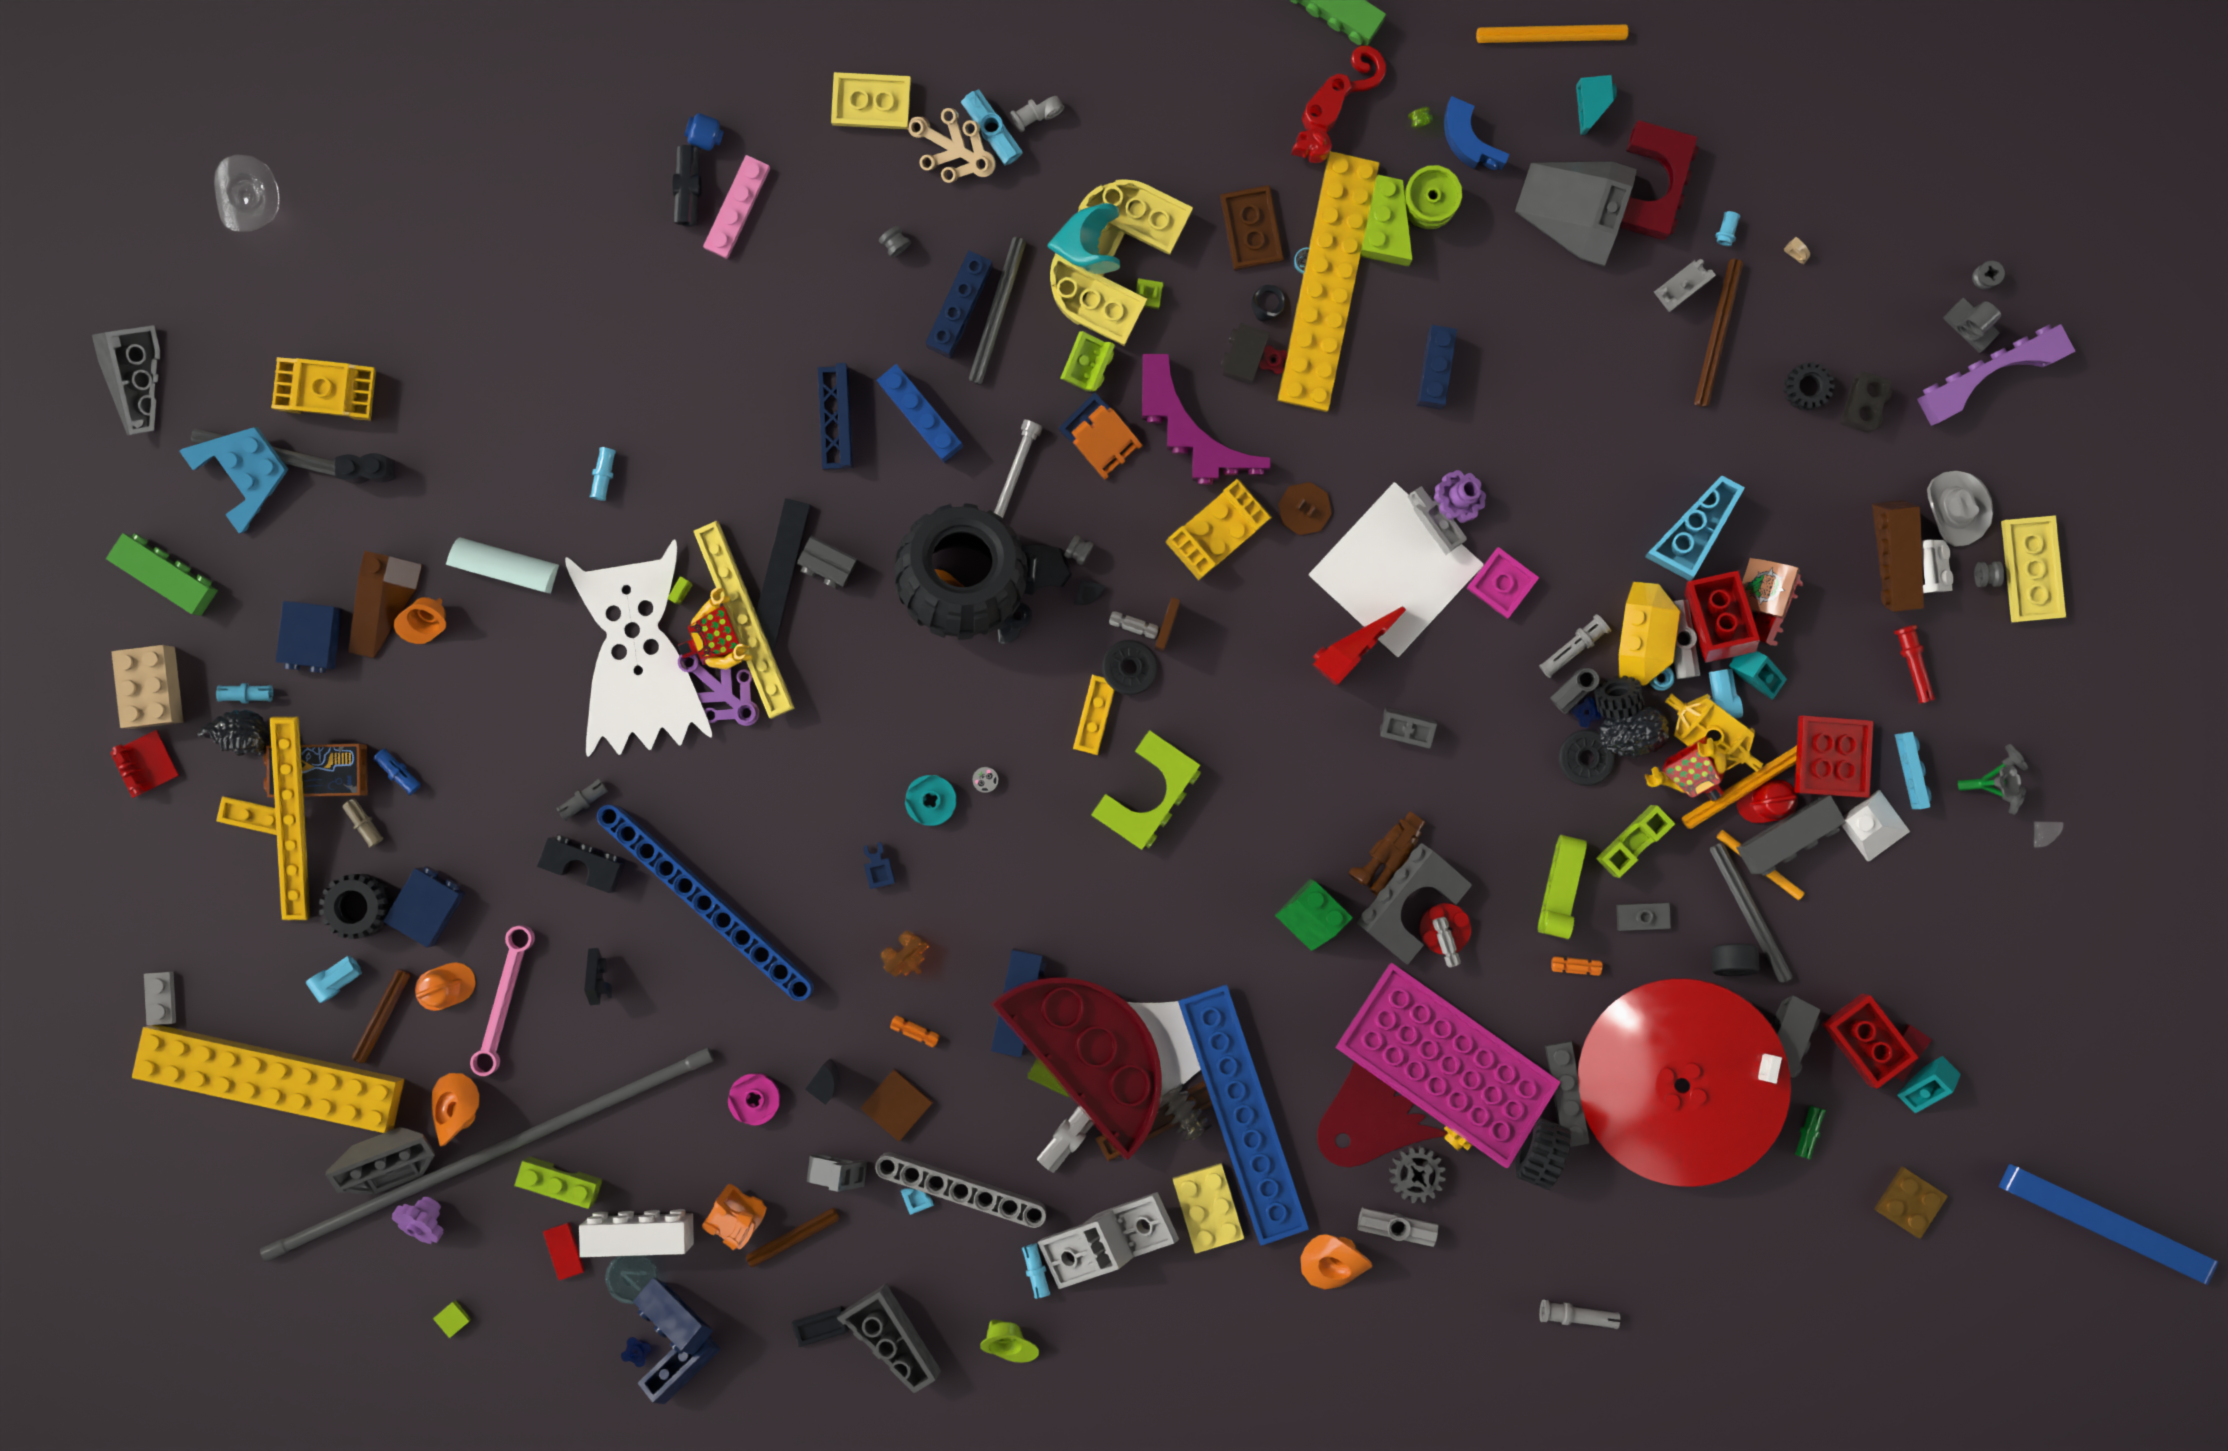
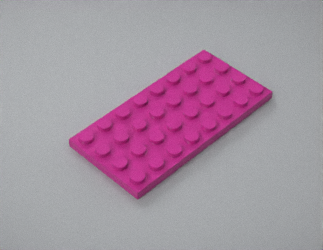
M1393 963L1388 965L1335 1047L1504 1168L1510 1166L1534 1127L1535 1122L1539 1119L1561 1083Z

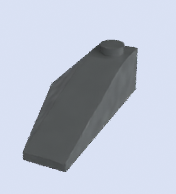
M155 326L92 335L99 365L127 435L154 431L156 410L154 394L155 383H158L156 369L157 360L160 359V348Z

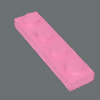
M748 155L745 156L704 243V249L723 258H729L768 175L769 165Z

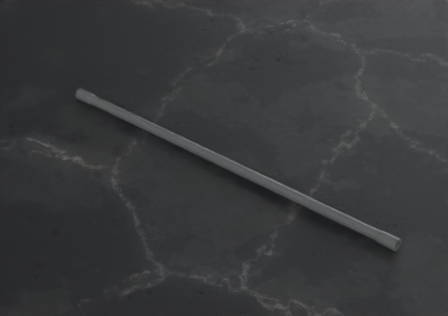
M709 1047L700 1050L664 1069L292 1236L260 1248V1254L265 1262L271 1261L327 1233L688 1071L696 1070L714 1062L713 1054Z

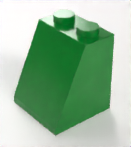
M1309 879L1275 914L1311 951L1333 938L1353 918L1312 879Z

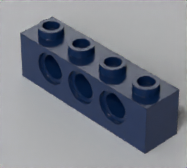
M968 250L926 340L928 349L951 359L992 272L993 263L991 260Z

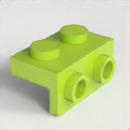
M1079 331L1060 379L1085 391H1096L1104 381L1103 373L1106 366L1113 359L1115 344L1104 342L1084 331Z

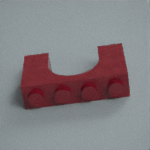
M1640 120L1636 122L1632 128L1626 151L1658 161L1667 172L1669 186L1666 195L1656 201H1643L1629 197L1619 228L1660 240H1665L1670 234H1674L1678 219H1675L1677 209H1681L1685 195L1681 194L1683 186L1688 185L1692 173L1691 170H1688L1690 161H1694L1698 153L1699 146H1695L1696 136Z

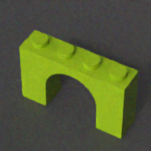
M1150 730L1135 752L1155 765L1163 773L1167 790L1162 803L1149 812L1138 813L1127 809L1105 794L1091 814L1141 850L1144 846L1150 848L1157 838V835L1154 834L1155 830L1159 825L1162 827L1166 825L1172 816L1169 810L1173 804L1179 806L1187 793L1183 791L1188 783L1193 785L1201 774L1197 770L1200 767L1198 763Z

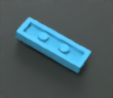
M1913 732L1895 734L1912 809L1929 808L1931 792L1929 787L1925 786L1923 776H1925L1926 771L1923 762L1919 760L1918 751L1920 745L1918 738L1914 736Z

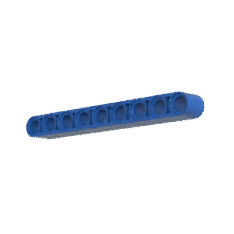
M2008 1164L1998 1186L2206 1285H2209L2219 1262L2012 1164Z

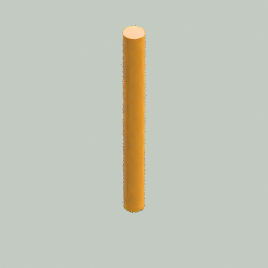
M1721 830L1716 838L1740 855L1736 847L1741 845V843L1724 830ZM1776 870L1766 875L1795 899L1800 900L1803 897L1804 892Z

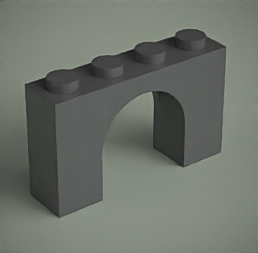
M1421 843L1418 848L1412 851L1405 864L1395 872L1388 885L1379 892L1370 907L1362 913L1357 924L1408 965L1423 947V944L1402 925L1401 909L1406 898L1419 888L1434 887L1445 898L1457 905L1472 884L1438 854Z

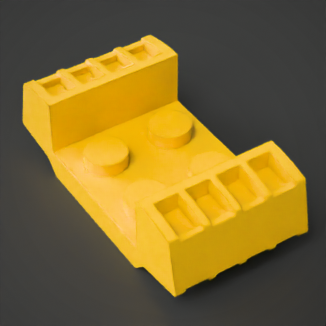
M277 357L272 409L296 414L310 412L348 416L354 420L371 421L376 369L374 367Z
M1236 479L1223 490L1222 494L1186 525L1181 526L1167 539L1166 544L1193 575L1200 580L1272 517L1239 479Z

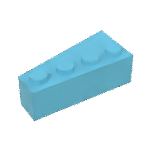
M1721 476L1645 557L1691 581L1745 487Z

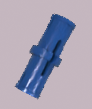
M385 748L374 756L373 761L389 774L388 778L391 781L395 780L409 796L421 787L422 784L406 770L407 766L404 763L400 764Z

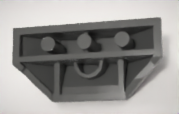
M399 1127L352 1145L326 1171L325 1175L337 1193H345L347 1191L356 1194H377L423 1176L431 1160L434 1158L435 1152L423 1134Z

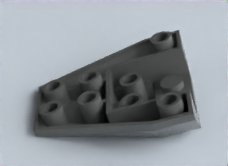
M1615 162L1531 163L1515 213L1579 259L1605 266L1633 188L1637 169Z

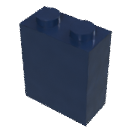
M283 601L275 662L284 663V669L300 670V665L310 666L309 671L325 673L326 668L335 669L342 608Z
M425 866L424 868H414L383 922L428 948L435 946L466 893L460 890L461 886L450 879L445 881L438 877L439 873L436 870Z

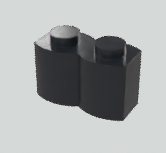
M370 453L361 457L346 454L334 458L335 477L346 482L360 484L372 480L383 483L395 479V460L382 454Z

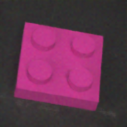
M1497 547L1466 589L1508 619L1539 577L1501 548Z

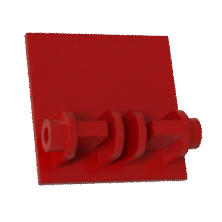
M157 730L124 746L122 744L117 745L110 752L132 798L179 776Z

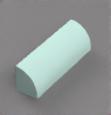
M461 537L454 542L446 565L549 594H551L559 567L555 563Z

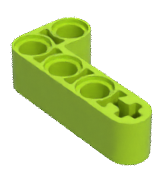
M1565 835L1559 836L1539 917L1538 932L1564 939L1570 938L1574 926V917L1571 916L1586 852V840Z

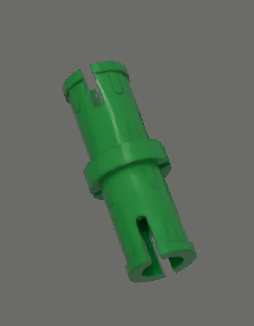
M1809 1105L1804 1127H1800L1799 1132L1802 1133L1795 1155L1812 1159L1811 1156L1816 1140L1821 1136L1819 1130L1826 1110Z

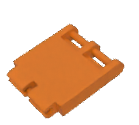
M1101 405L1088 417L1093 423L1091 426L1086 421H1083L1071 433L1076 438L1073 444L1098 474L1106 480L1109 477L1107 474L1119 463L1122 465L1125 462V458L1136 448H1141L1142 444L1113 409L1109 408L1107 410ZM1132 442L1133 444L1121 455L1120 453ZM1114 458H1116V460L1109 467L1103 470V468L1107 464H1109Z

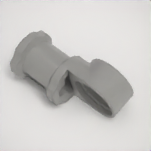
M1052 96L1038 105L1031 99L1026 106L1018 111H1011L1010 115L1020 132H1023L1026 126L1036 120L1041 121L1044 118L1045 120L1054 118L1063 111L1064 106L1058 96Z

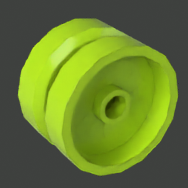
M1439 165L1426 166L1417 170L1409 179L1404 190L1407 219L1415 226L1423 229H1437L1446 225L1454 216L1462 199V186L1457 176L1449 169ZM1429 195L1435 197L1434 200L1430 199Z

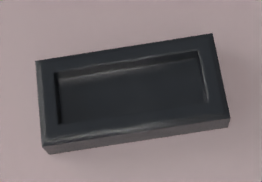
M842 1306L792 1321L791 1324L798 1347L847 1333L849 1331L846 1324L843 1325L837 1319L843 1311Z

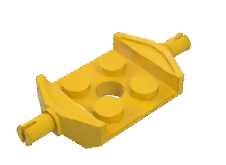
M1673 694L1666 699L1665 703H1668L1678 711L1677 715L1679 716L1674 736L1684 744L1689 746L1705 737L1708 731L1717 730L1721 733V738L1713 741V743L1722 748L1726 753V770L1744 762L1756 772L1762 767L1763 763L1752 756L1750 752L1755 730L1753 728L1748 729L1710 699V695L1706 694L1688 703H1683Z

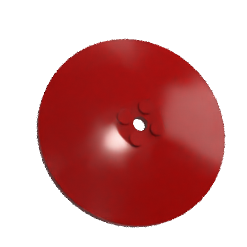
M1669 978L1646 983L1630 990L1615 1000L1594 1023L1585 1040L1579 1060L1578 1080L1580 1099L1584 1116L1590 1129L1605 1150L1619 1163L1636 1174L1655 1182L1674 1186L1695 1187L1710 1185L1732 1178L1755 1164L1769 1150L1778 1137L1787 1117L1791 1095V1077L1788 1059L1779 1036L1770 1022L1752 1003L1734 991L1712 982L1691 978ZM1764 1054L1782 1057L1777 1084L1759 1080L1758 1078ZM1679 1078L1687 1079L1690 1083V1089L1686 1092L1678 1091L1675 1087V1081Z

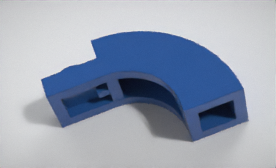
M1451 96L1444 114V131L1453 153L1459 160L1473 169L1481 161L1485 167L1491 170H1497V168L1502 170L1510 154L1480 141L1471 127V115L1475 106Z

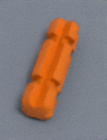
M1554 956L1551 961V969L1554 972L1565 970L1566 973L1586 975L1587 972H1590V975L1599 976L1603 969L1602 961L1600 960L1588 962V959L1568 957L1567 960H1564V957Z
M895 1016L890 1024L891 1029L897 1032L902 1031L904 1035L919 1042L924 1041L930 1047H935L940 1037L939 1034L933 1031L928 1032L926 1028L911 1021L906 1022L900 1016Z

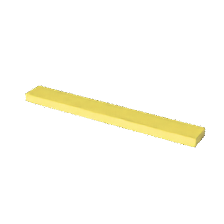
M714 521L694 530L716 588H724L720 597H730V601L723 603L737 640L739 644L750 646V648L745 650L744 654L752 655V659L746 662L769 718H775L795 709L719 522Z

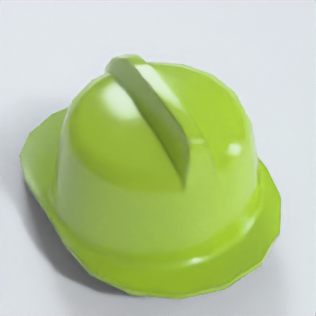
M991 1320L987 1331V1338L980 1344V1348L984 1352L1012 1362H1030L1039 1355L1037 1346L1023 1339L1019 1326L1012 1322Z

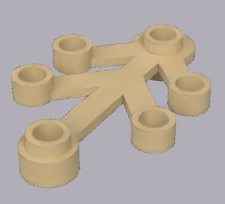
M946 108L941 113V119L948 125L952 140L930 127V122L925 117H914L909 121L908 130L912 136L916 138L926 137L948 150L936 155L922 156L920 159L922 169L933 170L937 165L961 157L970 163L957 168H944L941 172L943 181L947 183L955 182L959 177L975 173L980 177H987L994 172L996 161L990 152L984 150L979 134L980 125L978 122L969 120L963 125L964 134L970 136L974 151L972 152L965 146L958 124V112L953 108ZM949 111H951L953 114V119L951 121H949L946 117ZM917 122L921 126L919 132H916L914 129V125ZM971 123L975 127L973 133H970L968 130V126ZM927 158L931 159L932 164L930 167H927L925 164ZM981 159H983L986 163L985 168L983 169L979 166V161ZM948 170H951L953 172V178L951 180L947 178Z

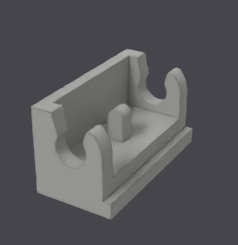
M1699 259L1697 262L1694 260L1654 291L1655 295L1669 312L1716 276L1712 270L1706 271L1704 269V261L1702 259Z

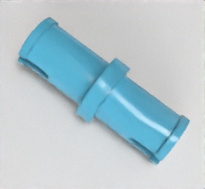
M601 447L599 448L596 469H593L592 472L594 480L589 497L595 500L606 501L609 480L613 478L611 470L616 451Z
M241 683L240 686L218 685L216 690L218 702L240 701L242 704H247L249 701L271 702L273 699L270 697L273 696L271 685L249 686L248 683Z
M1037 1243L1022 1247L1028 1269L1026 1270V1275L1030 1276L1035 1299L1050 1295L1044 1273L1046 1267L1045 1265L1042 1266Z

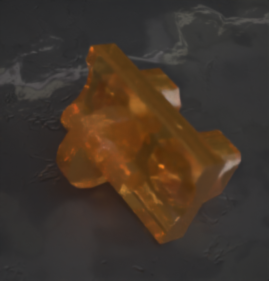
M906 930L898 938L904 946L899 953L890 946L880 954L885 964L883 968L894 977L901 972L905 976L909 975L912 971L918 975L923 972L919 965L925 958L921 954L929 945L920 937Z

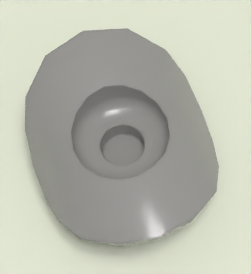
M1961 471L1944 472L1931 480L1927 488L1928 500L1944 541L1957 547L1970 545L1981 538L1990 527L1994 513L1992 499L1982 481L1971 473Z

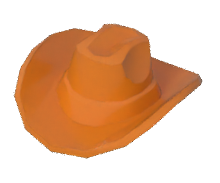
M449 1073L439 1078L432 1090V1113L440 1146H445L462 1129L470 1127L475 1120V1113L479 1108L480 1096L477 1086L469 1077L461 1073Z
M1319 1235L1312 1239L1301 1255L1302 1274L1310 1285L1324 1290L1341 1287L1373 1266L1367 1257L1356 1250L1352 1240L1332 1235Z

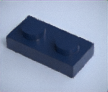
M1094 393L1058 430L1073 444L1076 438L1071 432L1083 421H1086L1091 426L1093 423L1088 417L1101 405L1107 410L1110 407Z

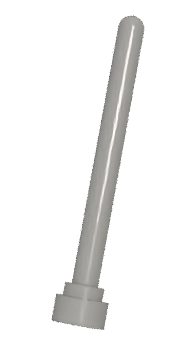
M1024 419L1021 430H1023L1021 434L1023 436L994 511V513L1002 518L1033 440H1036L1037 436H1040L1043 426Z

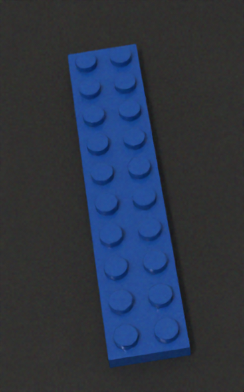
M1227 984L1178 1000L1260 1246L1309 1230Z

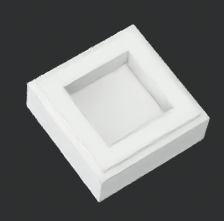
M1764 1054L1758 1075L1759 1080L1777 1084L1782 1057Z

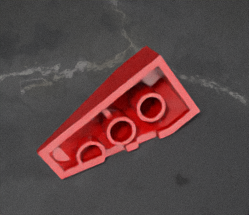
M1403 606L1330 645L1327 649L1322 646L1313 656L1316 661L1312 665L1333 685H1338L1358 664L1361 657L1377 643L1378 638L1387 632L1406 609Z

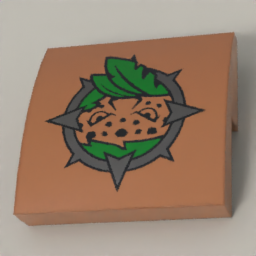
M1750 558L1742 584L1751 612L1758 614L1761 612L1784 619L1799 568Z

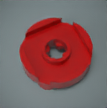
M1439 903L1426 910L1419 922V934L1423 943L1431 951L1445 955L1442 952L1437 937L1438 931L1434 928L1433 920L1439 917H1446L1449 927L1452 928L1451 933L1457 948L1455 952L1461 951L1471 935V924L1468 915L1461 908L1450 903Z

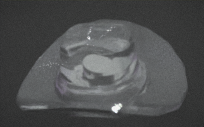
M236 154L222 160L215 172L214 184L218 212L224 226L236 232H250L263 228L274 219L279 208L278 187L271 170L266 164L253 156Z

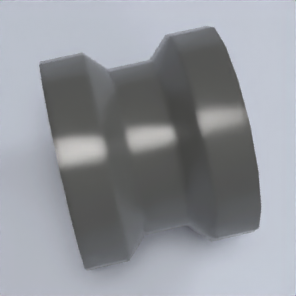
M899 225L890 228L879 238L881 245L887 247L891 258L902 253L911 244V241L902 235V229Z
M1987 261L1974 270L1972 275L1973 283L1982 290L1993 288L2002 282L2005 270L1999 262Z
M1076 534L1064 556L1068 559L1074 558L1082 566L1089 556L1094 543L1090 541L1085 542L1081 539V536Z
M1994 561L1991 564L1977 562L1974 570L1976 585L1978 587H1986L1987 584H1991L1994 587L2001 586L2004 580L2002 563L2000 561Z

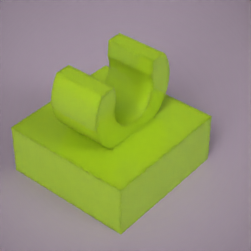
M1138 278L1136 293L1147 298L1144 307L1159 309L1163 282Z

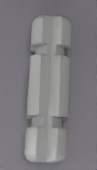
M1116 611L1112 612L1109 620L1110 625L1122 626V629L1140 635L1142 633L1146 634L1145 637L1151 639L1156 638L1159 630L1157 625L1151 623L1148 625L1145 624V621L1127 615L1124 617L1122 613Z
M1439 917L1434 919L1433 925L1435 930L1438 931L1437 937L1442 952L1446 955L1444 957L1446 965L1454 967L1461 964L1459 954L1455 952L1457 948L1451 930L1447 928L1449 927L1447 918Z

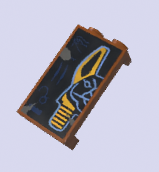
M367 744L300 745L303 796L368 795ZM266 746V754L263 755L264 765L267 766L264 790L267 792V797H274L271 746Z

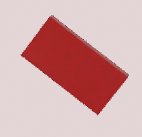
M567 1222L543 1231L558 1280L583 1273L585 1269L570 1223Z

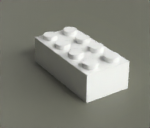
M684 1209L671 1210L670 1214H660L659 1210L644 1211V1215H634V1211L618 1212V1216H608V1212L592 1213L593 1216L588 1217L587 1220L579 1225L580 1257L685 1254L694 1244L693 1213H686Z

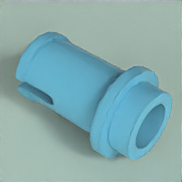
M1732 211L1724 212L1720 232L1716 233L1718 244L1731 246L1732 242H1735L1736 237L1734 235L1741 217L1740 214Z

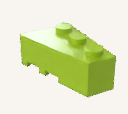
M1377 175L1360 257L1408 267L1412 262L1403 180Z

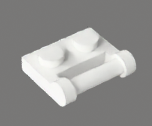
M1921 541L1925 578L1923 592L1953 591V574L1949 566L1950 549L1946 541Z

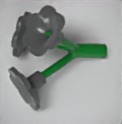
M2009 744L2005 746L2009 757L2001 761L2002 764L1981 779L1958 781L1959 791L1984 789L2002 797V800L2010 802L2008 812L2015 815L2024 801L2027 787L2021 785V777L2017 774V769L2014 765L2018 766L2022 771L2027 770L2028 765L2024 762L2022 755ZM1998 773H2000L1999 777H1996L1994 780H1989ZM1995 785L1996 787L2001 788V790L1996 789V788L1991 787V786Z

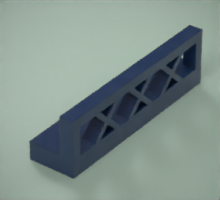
M836 363V367H817L822 469L853 468L849 367L846 363ZM824 373H836L837 384L832 390L824 384ZM824 388L829 392L826 396L824 393ZM831 396H834L838 403V410L833 415L825 409V403ZM825 413L830 417L827 422ZM832 421L839 425V435L834 441L826 435V428ZM827 439L831 442V444L828 447ZM834 446L840 450V463H828L827 453Z

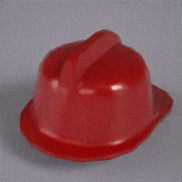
M1774 779L1767 781L1738 799L1736 807L1739 814L1745 820L1752 823L1778 821L1795 812L1798 805V796L1790 783Z

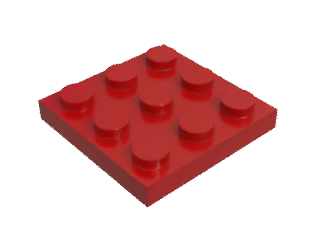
M1799 716L1795 793L1869 798L1873 721Z

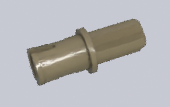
M351 799L343 805V809L355 825L353 827L354 830L359 831L369 848L377 845L384 839L371 822L372 817L366 815L356 799Z

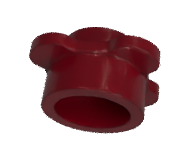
M1271 345L1264 348V358L1259 362L1260 368L1272 371L1277 375L1281 374L1284 370L1283 363L1287 359L1288 353L1285 350H1276ZM1275 358L1276 362H1272L1271 359Z

